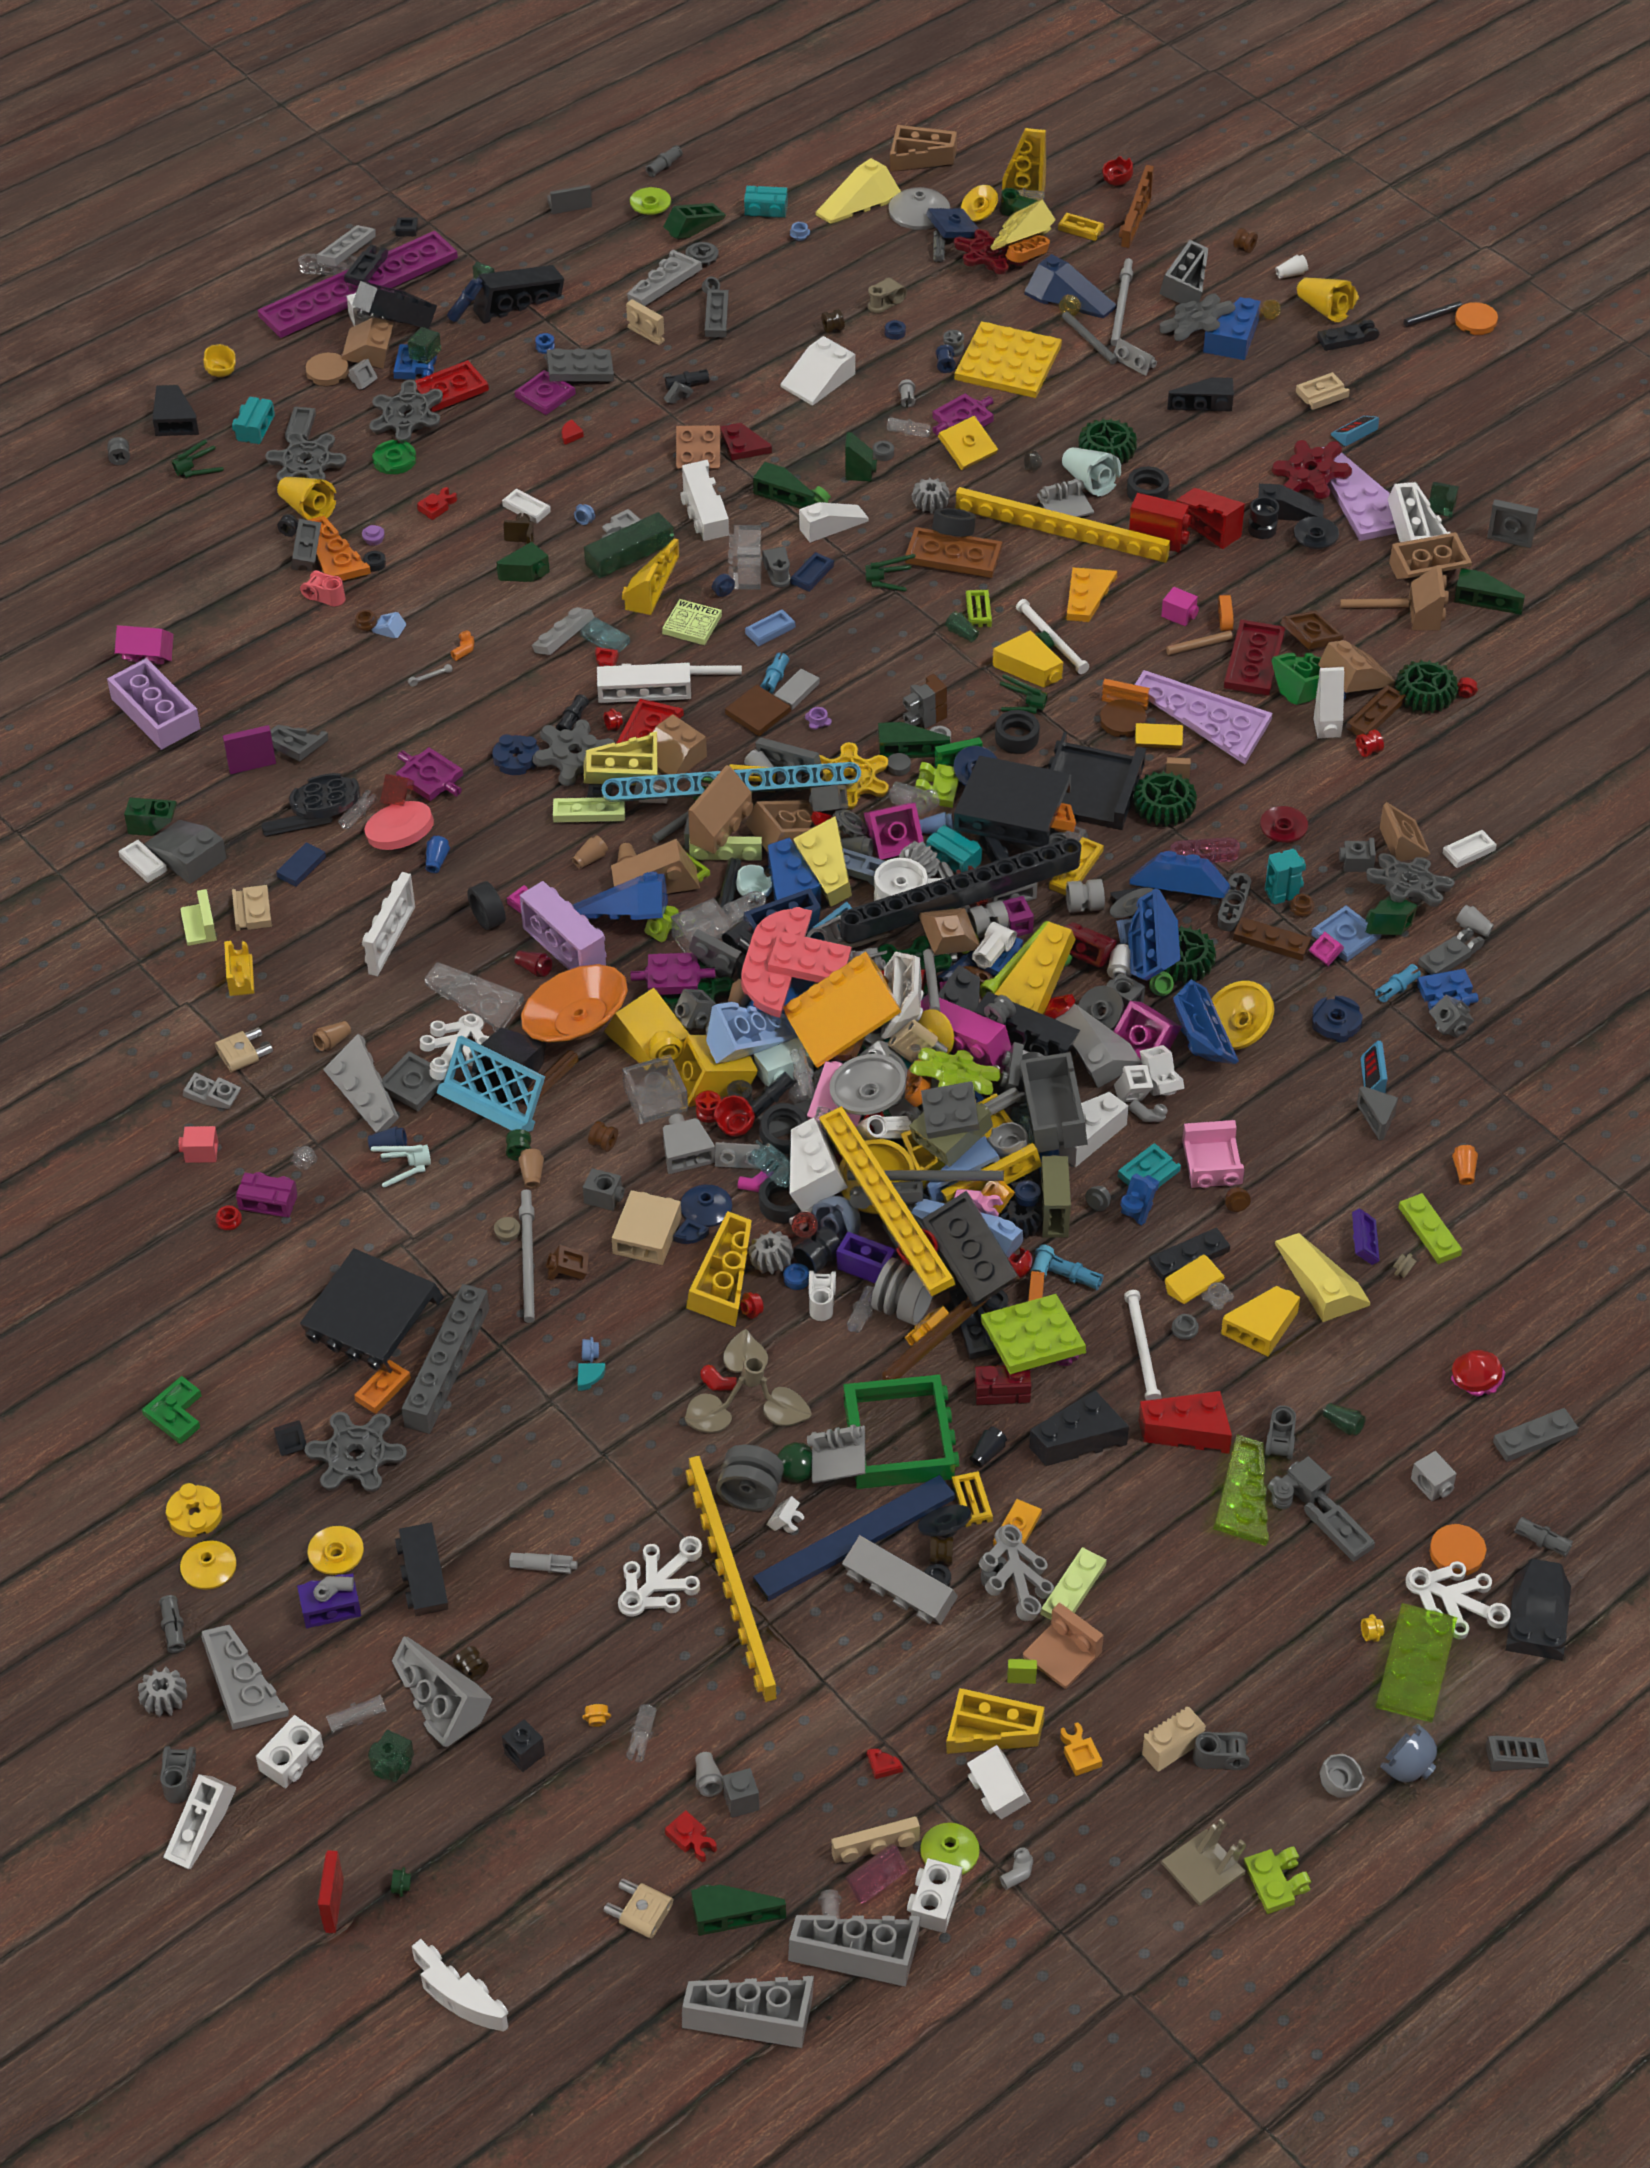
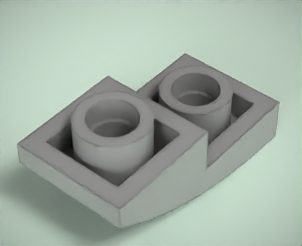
M195 1072L183 1090V1096L205 1105L230 1109L240 1093L241 1087L219 1077L215 1082Z

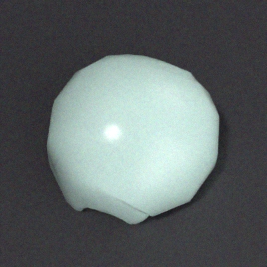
M743 866L737 874L736 888L745 899L760 901L766 899L772 892V877H767L764 873V868L761 866Z

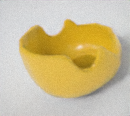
M221 344L211 345L204 352L203 363L205 371L215 377L229 376L234 371L236 365L235 352L228 346Z

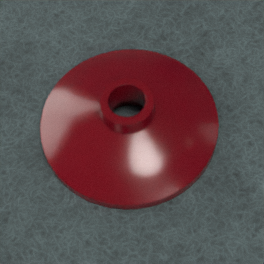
M1277 806L1264 812L1260 820V827L1268 838L1277 842L1288 843L1297 841L1306 834L1308 820L1301 811L1293 807Z

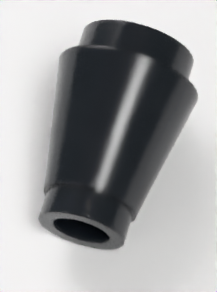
M992 1426L988 1430H984L972 1455L969 1457L972 1463L982 1468L1006 1447L1007 1437L999 1429Z

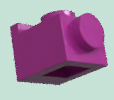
M1024 896L1002 901L1008 913L1009 929L1016 932V937L1033 933L1034 915Z

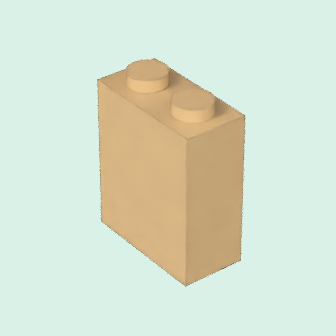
M631 1190L612 1236L613 1254L663 1265L671 1246L673 1235L676 1233L682 1217L681 1201Z

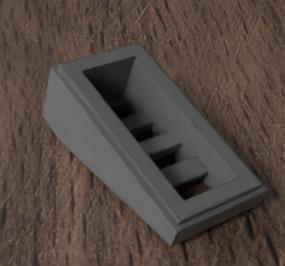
M1487 1737L1485 1747L1491 1771L1549 1766L1542 1738ZM1532 1748H1537L1539 1758L1533 1757ZM1521 1749H1526L1527 1757L1522 1756ZM1504 1750L1505 1756L1500 1755V1751ZM1510 1750H1515L1516 1756H1511Z

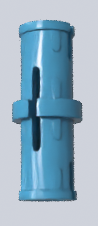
M781 653L775 655L774 661L766 669V677L760 685L766 691L769 690L771 694L775 691L777 683L783 679L784 669L789 663V657L785 653L782 656Z
M1410 964L1401 973L1392 975L1387 983L1375 990L1376 997L1381 993H1385L1378 998L1381 1002L1385 1003L1396 993H1402L1407 989V985L1421 977L1420 970L1412 973L1418 967Z
M1056 1255L1049 1265L1050 1272L1062 1275L1074 1284L1078 1282L1094 1290H1098L1103 1281V1274L1091 1271L1083 1267L1081 1263L1077 1262L1075 1264Z

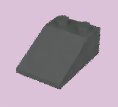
M178 820L144 844L168 868L189 884L227 859L223 838L206 826Z

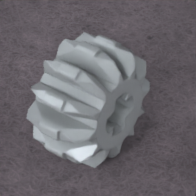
M930 477L928 480L921 479L920 483H915L912 493V500L916 505V509H922L923 513L926 511L933 513L936 509L946 508L948 498L950 497L949 488L946 486V483L940 482L939 478L931 480Z
M916 841L910 843L899 854L900 858H908L920 863L925 868L928 878L933 877L939 869L940 860L936 858L937 853L931 850V846L926 847L923 841L920 843Z
M770 1230L766 1235L760 1234V1238L752 1239V1245L748 1247L752 1265L755 1269H759L762 1274L767 1271L771 1274L775 1270L783 1271V1266H789L790 1260L794 1258L791 1241L781 1231L773 1234Z
M165 1666L162 1672H158L154 1668L153 1675L144 1674V1683L138 1684L139 1702L142 1706H145V1710L149 1714L155 1711L156 1715L160 1718L162 1713L167 1711L172 1716V1709H181L182 1701L187 1700L186 1681L180 1677L177 1670L170 1672Z

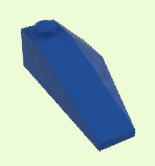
M647 872L643 876H638L572 906L580 915H584L586 918L595 919L603 914H608L610 919H619L623 915H630L631 920L663 918L668 903L665 875L658 874L657 872Z

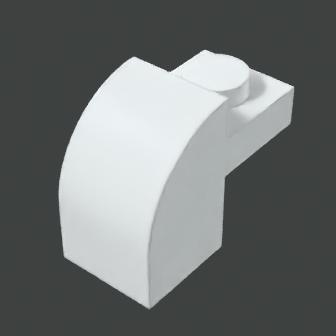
M1162 1045L1140 1051L1142 1065H1147L1153 1084V1089L1150 1092L1153 1096L1161 1094L1172 1095L1177 1090L1184 1089L1183 1079L1174 1071L1173 1057L1170 1050Z

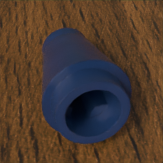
M395 1126L369 1135V1148L371 1150L373 1146H407L406 1131L404 1128Z

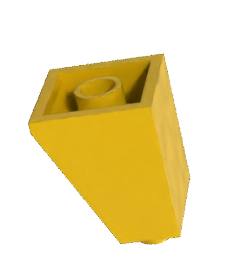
M652 988L616 1012L605 1029V1033L645 1069L653 1064L655 1067L662 1064L653 1061L649 1054L650 1039L656 1032L669 1031L679 1038L682 1044L687 1035H690L655 988Z
M687 1035L681 1053L675 1059L670 1073L687 1107L696 1106L695 1100L697 1095L703 1091H714L721 1098L749 1089L758 1072L751 1056L716 1064L706 1042L707 1035Z

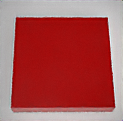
M329 1850L325 1854L318 1906L325 1933H336L344 1878L338 1851Z

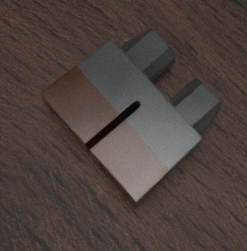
M934 673L926 677V684L921 687L918 685L910 686L911 694L903 697V705L908 710V712L903 714L905 723L913 726L920 724L925 729L947 718V686Z

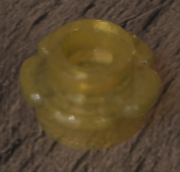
M1266 300L1260 309L1261 313L1268 319H1274L1281 314L1280 303L1276 300Z

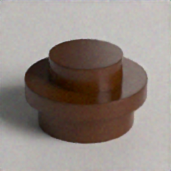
M362 610L356 615L355 626L359 630L368 631L377 625L378 620L372 611Z
M1298 894L1291 900L1290 910L1297 916H1308L1314 911V902L1309 895Z
M1232 1188L1226 1194L1225 1205L1232 1212L1243 1211L1251 1203L1249 1193L1243 1188Z

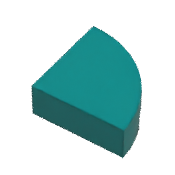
M578 1363V1391L590 1389L591 1385L604 1377L606 1371L605 1363Z

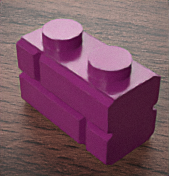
M261 1172L254 1174L244 1173L241 1185H239L236 1193L238 1209L289 1218L297 1199L296 1183L285 1176L275 1178L266 1176Z

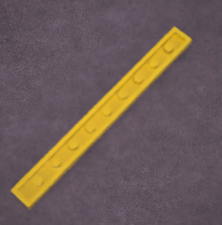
M961 487L956 491L955 509L969 511L976 515L1166 563L1169 557L1170 540Z
M841 1106L819 1117L822 1127L931 1297L955 1285L952 1275L843 1107Z
M700 1456L689 1458V1469L685 1470L689 1486L694 1485L696 1491L693 1492L696 1508L701 1507L703 1514H700L701 1524L704 1531L709 1530L710 1536L707 1537L711 1553L716 1552L718 1558L715 1559L717 1573L719 1576H724L725 1582L722 1583L726 1599L731 1598L733 1605H730L731 1615L734 1622L739 1621L741 1628L738 1629V1635L741 1645L746 1644L748 1652L745 1654L749 1669L754 1668L756 1675L753 1676L757 1693H763L765 1702L776 1700V1683Z

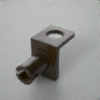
M519 513L516 516V521H504L505 541L534 543V522H530L528 514L524 513L523 518H521L522 513Z

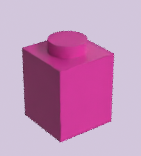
M1173 587L1163 599L1161 617L1186 626L1198 614V596Z

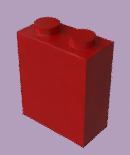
M1137 493L1131 505L1129 530L1170 540L1169 550L1180 553L1183 544L1187 545L1190 532L1187 531L1191 521V515L1188 514L1189 505Z

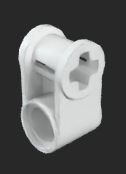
M809 1271L810 1316L817 1321H826L833 1315L836 1272L832 1271L831 1274H815L814 1271Z

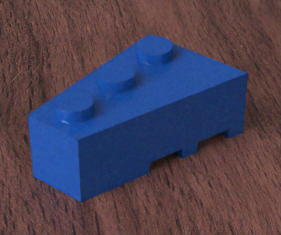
M1240 297L1234 303L1236 309L1229 314L1222 315L1218 319L1220 327L1216 330L1205 332L1203 353L1245 360L1259 322L1261 301Z
M790 837L768 845V866L770 876L772 877L774 901L810 888L819 905H821V884Z

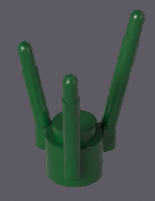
M203 440L186 452L177 455V458L171 460L178 476L184 474L185 478L193 475L223 471V467L191 471L194 468L193 460L215 450L216 447L213 445L189 456L207 444L208 441Z
M910 554L866 565V583H872V587L905 592L907 590L906 587L883 583L880 580H884L885 572L911 569V565L885 568L884 566L913 559L916 555Z
M1003 674V679L1015 685L1003 681L1000 682V685L1027 695L1025 704H1028L1029 707H1001V711L1022 710L1036 714L1037 710H1044L1048 693Z

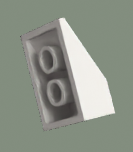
M822 336L807 348L782 381L781 388L813 406L855 375V354Z

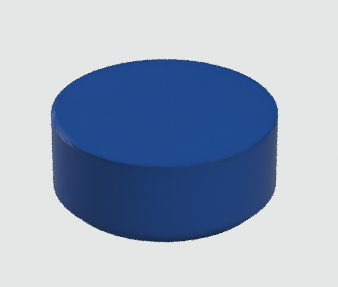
M795 1263L789 1265L784 1270L785 1285L793 1290L804 1289L809 1284V1269L803 1264Z

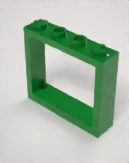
M940 1375L843 1384L847 1427L851 1425L861 1426L857 1403L934 1395L944 1458L871 1466L866 1465L865 1459V1474L855 1476L857 1489L924 1483L938 1475L943 1480H952V1477L955 1476V1467H959L958 1452H953L952 1446L956 1445L954 1429L949 1430L948 1423H952L951 1408L945 1407V1401H948L947 1385H942Z

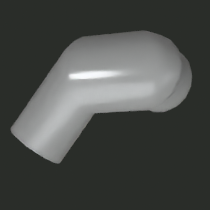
M1134 1100L1129 1105V1110L1144 1122H1161L1166 1118L1168 1112L1167 1107L1163 1104H1156L1154 1109H1147L1138 1100Z
M326 1577L314 1588V1596L318 1601L323 1602L330 1599L338 1591H353L354 1578Z
M1019 1848L1014 1852L1013 1870L1000 1876L1004 1889L1007 1890L1027 1880L1031 1875L1033 1857L1028 1849Z

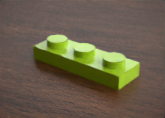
M1423 1193L1400 1201V1211L1438 1264L1461 1256L1462 1248Z

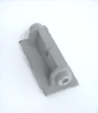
M1118 338L1113 353L1118 358L1117 361L1147 376L1149 368H1155L1157 365L1155 357Z
M715 1143L716 1167L766 1169L767 1145Z

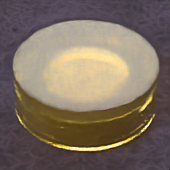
M1065 295L1059 302L1060 311L1062 313L1068 311L1072 316L1077 315L1081 308L1079 299L1073 295Z

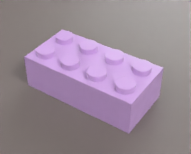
M147 658L107 678L111 699L160 749L201 729L197 708Z
M542 881L520 894L523 929L568 970L578 966L594 964L606 966L607 955L603 932L598 928H594L584 915H580L569 901L562 899L555 888H550Z

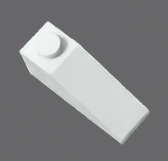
M818 502L799 509L800 531L809 542L869 521V518L859 505Z
M1344 667L1320 668L1314 711L1317 738L1341 737L1344 704Z
M199 1774L163 1858L191 1869L225 1816L237 1787L212 1776Z

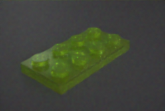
M1404 1603L1401 1604L1376 1708L1433 1722L1458 1617Z

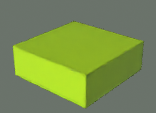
M1008 1659L1007 1683L1036 1684L1037 1660Z

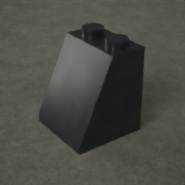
M502 1027L481 1044L537 1073L544 1062L546 1042L532 1039L529 1036ZM487 1056L481 1058L486 1072L494 1068L491 1058ZM473 1061L472 1078L480 1075L475 1061ZM505 1066L502 1068L507 1082L515 1079L510 1067ZM496 1071L488 1074L493 1088L501 1085ZM528 1076L523 1078L527 1089L534 1080ZM482 1077L474 1081L479 1092L484 1093L487 1091ZM517 1081L509 1084L514 1098L522 1095ZM503 1088L494 1091L499 1102H508ZM521 1099L518 1100V1101H515L517 1106H518L519 1102L521 1101Z

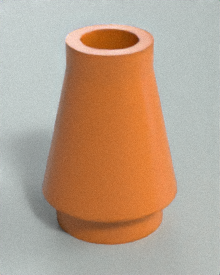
M1460 1145L1454 1149L1452 1158L1459 1177V1183L1471 1185L1475 1182L1474 1176L1478 1153L1471 1145Z

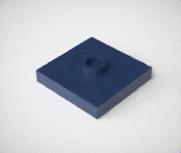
M928 208L926 215L944 238H975L974 232L979 228L964 209Z

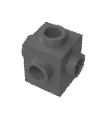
M683 989L673 1013L686 1029H704L711 1015L712 1006L716 1005V1003L703 990Z
M1445 995L1429 1011L1437 1022L1435 1027L1443 1035L1449 1034L1458 1038L1474 1022V1019L1469 1014L1470 1008L1464 1002Z

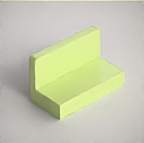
M207 889L197 891L199 904L180 909L187 945L189 946L217 941Z

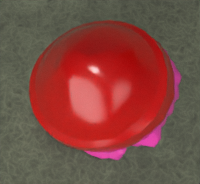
M1471 1350L1454 1361L1451 1380L1460 1389H1464L1468 1393L1479 1397L1484 1393L1487 1395L1495 1393L1504 1380L1505 1371L1494 1354L1483 1350Z

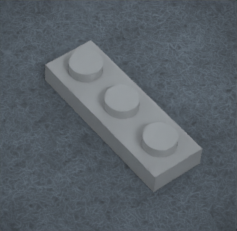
M579 607L570 610L564 619L556 622L552 629L540 635L539 639L532 644L534 652L551 655L595 618L592 610Z

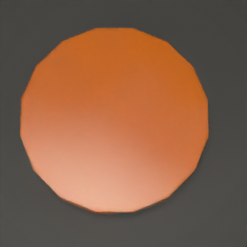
M1479 302L1467 303L1458 308L1455 322L1459 329L1464 332L1467 330L1472 335H1484L1492 332L1494 327L1497 326L1498 314L1494 308L1487 304Z
M1452 1524L1437 1530L1432 1537L1429 1552L1432 1561L1439 1569L1448 1567L1456 1561L1463 1563L1466 1567V1576L1478 1571L1482 1566L1486 1554V1545L1484 1539L1474 1529L1465 1525ZM1459 1568L1452 1569L1455 1574L1462 1573Z

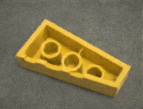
M1048 922L996 991L995 995H1004L1012 1002L1044 1015L1075 942L1072 929Z
M727 1211L689 1290L686 1309L736 1327L752 1220Z

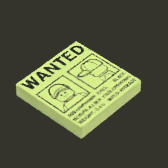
M679 599L664 624L662 633L705 645L722 616V610Z

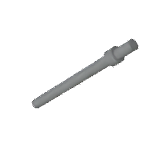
M1129 258L1125 259L1124 268L1120 273L1121 285L1111 337L1112 346H1116L1121 335L1129 282L1133 277V261Z
M523 1190L521 1191L519 1219L522 1221L524 1321L531 1323L535 1320L532 1221L535 1218V1211L532 1206L531 1191Z

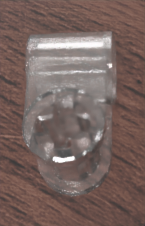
M758 891L750 892L733 902L725 904L721 908L719 916L730 929L741 920L743 921L744 912L765 905V895Z

